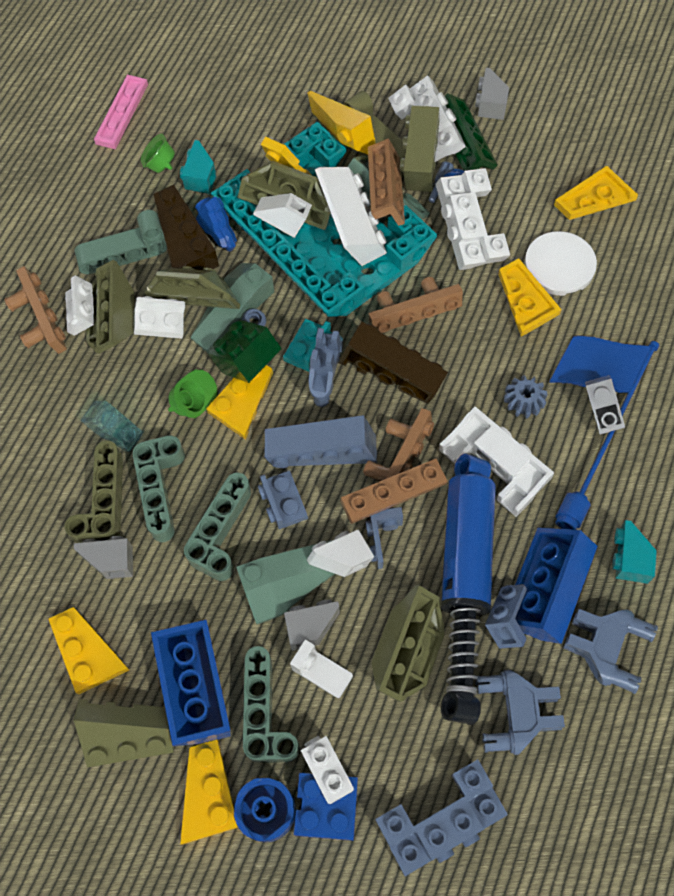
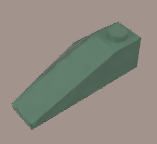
M367 154L354 157L348 167L354 174L358 173L364 183V186L361 187L362 191L366 192L370 198L369 161ZM403 193L404 206L407 205L420 219L429 216L430 212L417 199L408 193Z
M241 263L224 278V281L240 303V309L207 307L191 335V340L204 351L208 352L213 347L214 342L222 338L229 331L233 323L242 320L247 310L257 309L275 292L272 276L256 263Z
M314 545L263 557L236 567L257 625L282 616L301 599L303 600L309 595V592L335 574L308 563L307 558L313 551L312 547Z

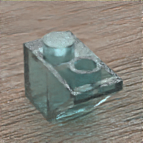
M94 401L80 420L98 436L114 442L117 447L126 452L131 451L144 433L107 401Z

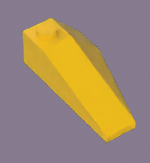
M309 91L307 94L311 111L341 144L368 154V147L376 144L371 116Z

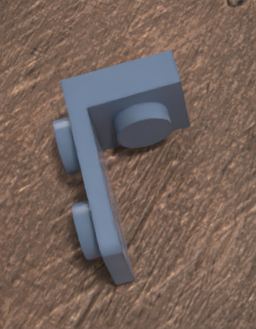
M402 507L386 509L370 516V521H366L367 536H372L374 543L373 546H369L374 555L371 561H377L378 569L383 568V555L378 529L383 528L384 531H391L397 529L398 526H402Z
M524 584L502 587L485 623L499 649L524 647L526 637L515 619L527 590Z

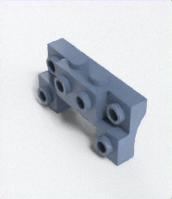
M478 759L451 775L463 797L417 825H412L402 804L375 819L404 877L436 858L439 863L454 855L452 848L463 843L465 848L480 840L479 832L508 815Z

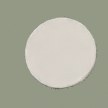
M559 231L546 233L536 238L526 252L524 265L549 294L564 296L567 293L576 292L580 289L583 290L589 285L596 271L597 260L593 249L585 240L572 233Z

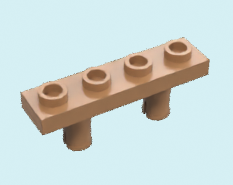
M25 266L19 268L16 272L23 287L17 293L5 298V303L12 312L30 303L39 322L38 326L25 334H21L20 338L28 349L46 339L48 345L60 354L67 350L63 341L66 337L61 328L57 327L55 323L58 319L54 311L47 305L50 301L46 293L39 287L42 283L35 272L31 273Z
M427 277L421 282V287L426 295L395 304L388 291L381 292L377 295V301L381 309L369 313V324L374 325L381 333H385L446 311L455 310L462 307L463 290L459 284L439 290L434 278Z
M422 408L414 424L411 426L391 418L386 426V433L405 441L391 467L387 468L368 460L363 470L364 475L382 481L412 469L414 458H418L423 450V440L426 436L429 437L434 428L431 411Z
M434 459L343 496L340 502L350 523L353 524L444 486L448 481L437 459Z

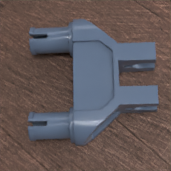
M318 328L316 347L312 351L309 373V391L314 397L315 404L319 407H325L329 404L328 400H330L329 396L333 390V379L337 363L340 360V352L343 349V338L339 335V332L333 331L332 334H324V329Z
M579 609L575 613L572 624L591 632V639L589 641L570 633L569 637L566 638L563 649L584 657L600 684L604 686L614 684L636 694L640 686L638 683H641V677L617 668L616 662L625 635L628 632L652 642L656 635L654 631H657L658 626L634 617L632 611L628 609L603 617Z
M503 670L501 675L477 676L478 694L502 692L505 695L509 723L508 733L482 734V742L485 743L483 745L484 753L510 751L513 755H519L538 732L557 731L565 728L563 715L540 716L538 703L557 702L558 699H561L559 687L536 688L511 670Z

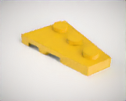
M265 136L261 146L266 153L265 156L270 161H275L312 175L308 170L298 165L300 161L286 145Z
M605 166L557 198L554 206L568 220H572L636 201L638 194L608 166Z
M519 258L499 269L498 275L521 337L560 315L562 309Z
M266 365L250 383L233 378L206 408L207 413L246 440L251 422L257 414L256 410L260 400L263 398L273 375L272 368Z
M74 607L48 619L74 690L78 695L129 671V668Z

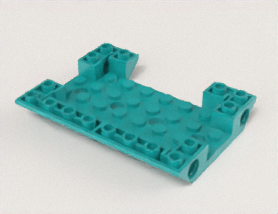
M318 121L284 143L300 161L298 165L308 170L315 177H317L315 169L319 167H337L346 152V148ZM248 169L211 192L212 197L221 198L224 210L328 317L349 315L418 264L437 238V234L405 205V224L398 226L391 215L388 217V228L381 221L376 225L378 231L381 230L387 243L384 244L387 253L361 266L344 248L343 243L340 245L332 243L335 239H341L332 214H330L325 230L303 223L295 238L253 215L257 205L238 198L243 176L251 173ZM365 268H370L374 272L368 275L363 274L361 271Z

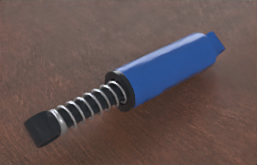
M465 453L457 459L454 468L455 476L449 480L441 609L444 612L450 613L454 618V621L450 623V627L454 632L449 634V637L453 640V643L448 647L453 652L448 656V660L452 662V665L447 668L451 677L447 679V683L450 686L446 687L447 693L441 701V714L445 720L473 725L478 721L481 713L480 701L475 697L477 688L473 687V679L478 678L473 675L474 668L478 667L477 664H474V657L479 655L474 652L475 645L479 644V642L475 641V634L480 633L475 630L476 624L480 622V620L476 619V616L486 615L491 611L496 485L489 478L491 474L490 463Z

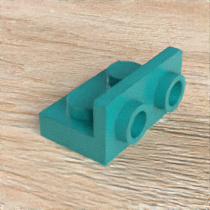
M305 318L286 350L283 360L310 372V359L312 351L316 347L318 328L324 329V334H332L331 323L325 321L322 326Z

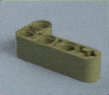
M361 90L343 103V105L370 115L375 143L389 138L400 157V162L401 158H405L406 150H403V140L373 115V103L365 91Z
M102 441L95 447L91 513L72 515L65 522V531L75 543H82L85 539L106 541L110 537L120 536L123 456L112 441ZM113 476L111 481L103 483L105 478ZM112 500L109 506L102 507L105 501ZM111 524L108 531L101 532L103 526ZM85 526L81 533L75 534L78 527Z

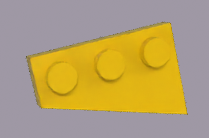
M217 739L189 748L180 845L238 828L234 818V804L221 748Z

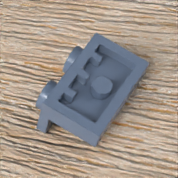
M290 471L266 479L265 474L260 476L262 484L258 485L262 500L267 499L270 507L266 508L271 523L276 522L280 530L308 519Z

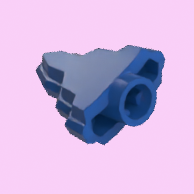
M211 197L201 200L195 206L198 212L196 217L198 224L206 234L213 237L221 248H225L229 252L232 251L236 246L237 239L229 225L228 215L224 210L221 198L213 197L211 199Z

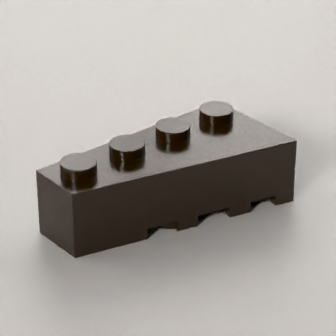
M174 184L154 193L172 268L182 269L183 266H188L195 270H203V268L215 269L219 267L216 250Z
M363 321L360 323L338 362L344 366L350 363L358 367L357 372L366 375L367 372L372 373L378 377L379 382L385 385L396 384L399 391L427 404L435 397L448 373L440 364L430 362L422 357L418 351L408 349L400 344L396 338L386 336L374 325L366 324Z

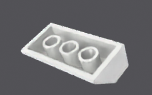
M319 167L315 169L344 248L361 266L386 254L384 244L387 242L382 231L377 229L376 225L379 224L378 219L375 220L369 209L371 201L367 193L362 191L361 187L364 186L360 175L358 173L354 174L349 167Z

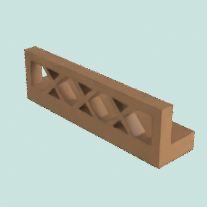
M388 138L368 147L371 214L375 220L391 214L398 226L405 224L400 157Z

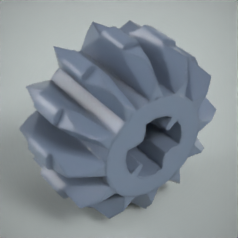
M525 375L521 377V380L514 378L511 385L508 384L506 386L504 403H508V411L516 410V417L520 413H524L526 419L530 417L531 413L537 416L540 409H543L546 405L547 391L543 390V382L535 383V376L531 380H527Z

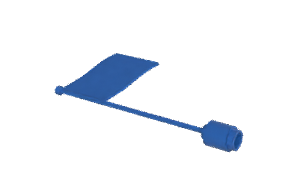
M573 336L549 383H569L586 387L585 382L610 375L615 392L628 393L620 408L623 416L653 352L659 348V343L651 341L648 346L630 345L596 337ZM615 430L608 433L580 492L566 494L556 514V525L559 528L576 530L581 527L591 506L584 494Z

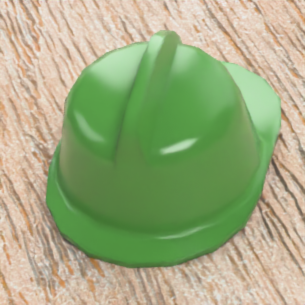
M163 134L155 136L146 146L141 156L143 167H147L156 173L162 172L165 168L173 169L171 161L175 151Z
M204 370L189 372L169 392L170 407L168 411H174L176 414L187 416L188 418L200 416L217 397V385L214 378Z

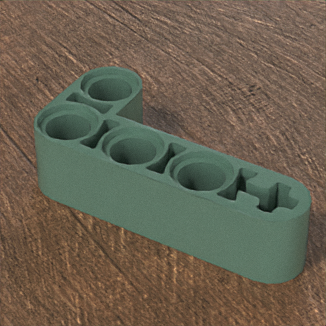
M153 210L142 211L137 216L139 228L76 246L74 252L79 271L83 274H93L97 268L111 260H115L119 266L163 254L167 250L158 214Z
M172 435L141 442L133 449V459L146 526L152 537L158 542L169 541L175 533L162 469L177 466L185 458V452L179 439ZM171 448H176V449H177L174 453H172V454H167V451H168L169 449H171ZM145 455H152L149 459L142 460ZM157 477L154 482L146 483L149 478ZM162 500L158 506L150 507L153 501ZM157 518H161L163 522L161 530H159L160 526Z
M233 473L228 476L184 547V554L189 564L218 581L229 579L234 572V566L229 555L219 549L251 496L250 484L244 474ZM222 507H231V510L229 512L219 513ZM210 528L218 529L214 535H205L206 531ZM204 550L201 557L192 558L194 551ZM224 561L227 563L226 567L222 570L214 569L218 562Z
M260 646L252 647L245 656L243 750L246 756L253 762H290L296 759L299 754L300 747L297 739L291 733L272 732V659L265 648ZM258 656H262L264 660L260 663L262 675L257 674V667L254 663L257 661ZM255 684H264L266 689L262 695L254 696L251 694L252 687ZM255 712L265 713V720L262 724L257 726L251 724V716ZM258 740L263 741L265 744L264 751L260 755H252L250 752L252 743ZM284 740H290L294 744L292 752L287 755L279 753L278 750L280 743Z

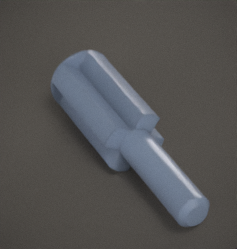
M442 162L434 179L435 186L428 199L431 203H434L438 196L437 181L454 169L450 162Z

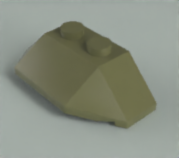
M271 161L243 176L238 198L258 205L261 197L292 193L312 205L304 223L323 230L326 229L331 211L317 177L275 161Z
M111 260L96 269V278L92 284L95 325L86 329V343L96 353H101L116 346L134 333V291L115 260Z
M183 266L182 269L169 268L160 270L155 273L145 289V294L154 299H176L184 301L185 305L240 309V303L226 282L217 274L216 270L211 268L195 270L194 268Z
M416 585L391 610L372 659L376 690L398 702L404 701L406 697L415 694L427 685L445 636L443 616L440 610V597L420 585Z

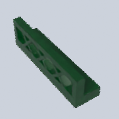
M447 93L445 98L448 104L445 106L455 115L456 120L454 124L466 146L458 153H455L463 170H476L482 166L494 170L498 164L465 100Z

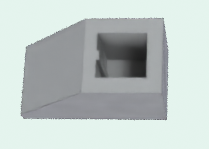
M486 68L485 75L480 77L478 90H481L482 93H477L475 107H479L478 117L504 120L509 87L490 68Z
M610 375L585 382L599 433L603 434L625 428Z
M114 536L106 541L85 539L82 543H74V550L106 579L133 577V546L127 538Z
M322 600L317 602L316 606L306 608L304 605L295 606L289 609L290 612L284 613L292 651L299 650L305 640L315 646L321 643L340 614L338 601Z

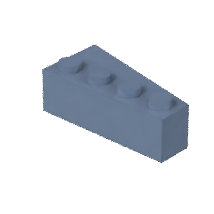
M364 415L265 429V458L276 468L308 465L366 464L368 460L377 463L376 434Z

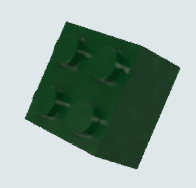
M239 320L230 326L229 331L222 338L214 342L213 347L207 354L222 374L250 383L282 348L267 327Z

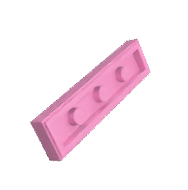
M132 75L126 76L94 138L96 145L116 150L148 86L147 79Z

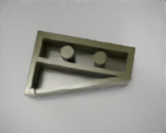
M412 105L411 114L406 115L405 128L409 129L408 136L403 138V150H406L405 158H401L400 172H404L406 190L432 192L433 171L436 165L435 155L440 122L439 107Z
M85 699L78 700L74 723L87 768L174 753L165 707L134 704V707L131 708L115 706L116 702H106V705L90 704Z

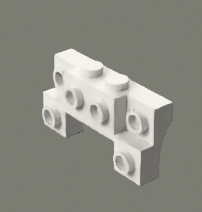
M428 75L411 88L404 85L388 98L395 114L400 119L405 118L407 114L411 113L412 105L439 107L440 122L435 162L445 156L458 153L466 147L454 124L456 120L455 115L445 106L448 104L447 99L442 92L439 93L434 81Z
M486 168L464 171L462 175L441 177L436 183V188L442 206L441 213L446 220L448 228L447 235L452 242L459 270L505 261L510 256L505 234L487 235L477 197L487 196L492 190Z
M474 407L464 417L461 423L439 446V451L454 464L465 453L469 455L472 453L475 457L488 461L491 465V470L508 484L498 494L497 501L515 517L526 508L535 495L554 475V472L536 458L525 444L518 443L512 438L511 433L506 428L499 427L477 407Z

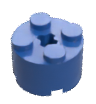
M256 778L241 788L235 802L234 818L238 828L244 835L259 842H273L285 836L291 829L296 816V805L292 794L281 782L271 778ZM262 803L266 805L272 804L269 817L259 816V813L262 811L260 807Z

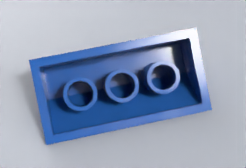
M537 528L515 584H524L527 589L515 617L524 634L541 641L562 644L598 547L581 530Z
M207 620L151 632L172 746L203 744L216 739L230 737L231 731Z

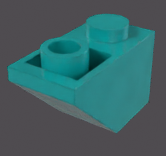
M195 140L192 148L188 149L185 166H182L180 169V179H182L186 190L210 194L217 177L214 162L200 141Z
M625 520L622 526L616 529L614 543L618 544V552L614 554L612 569L616 570L615 579L648 584L655 577L657 550L632 521Z

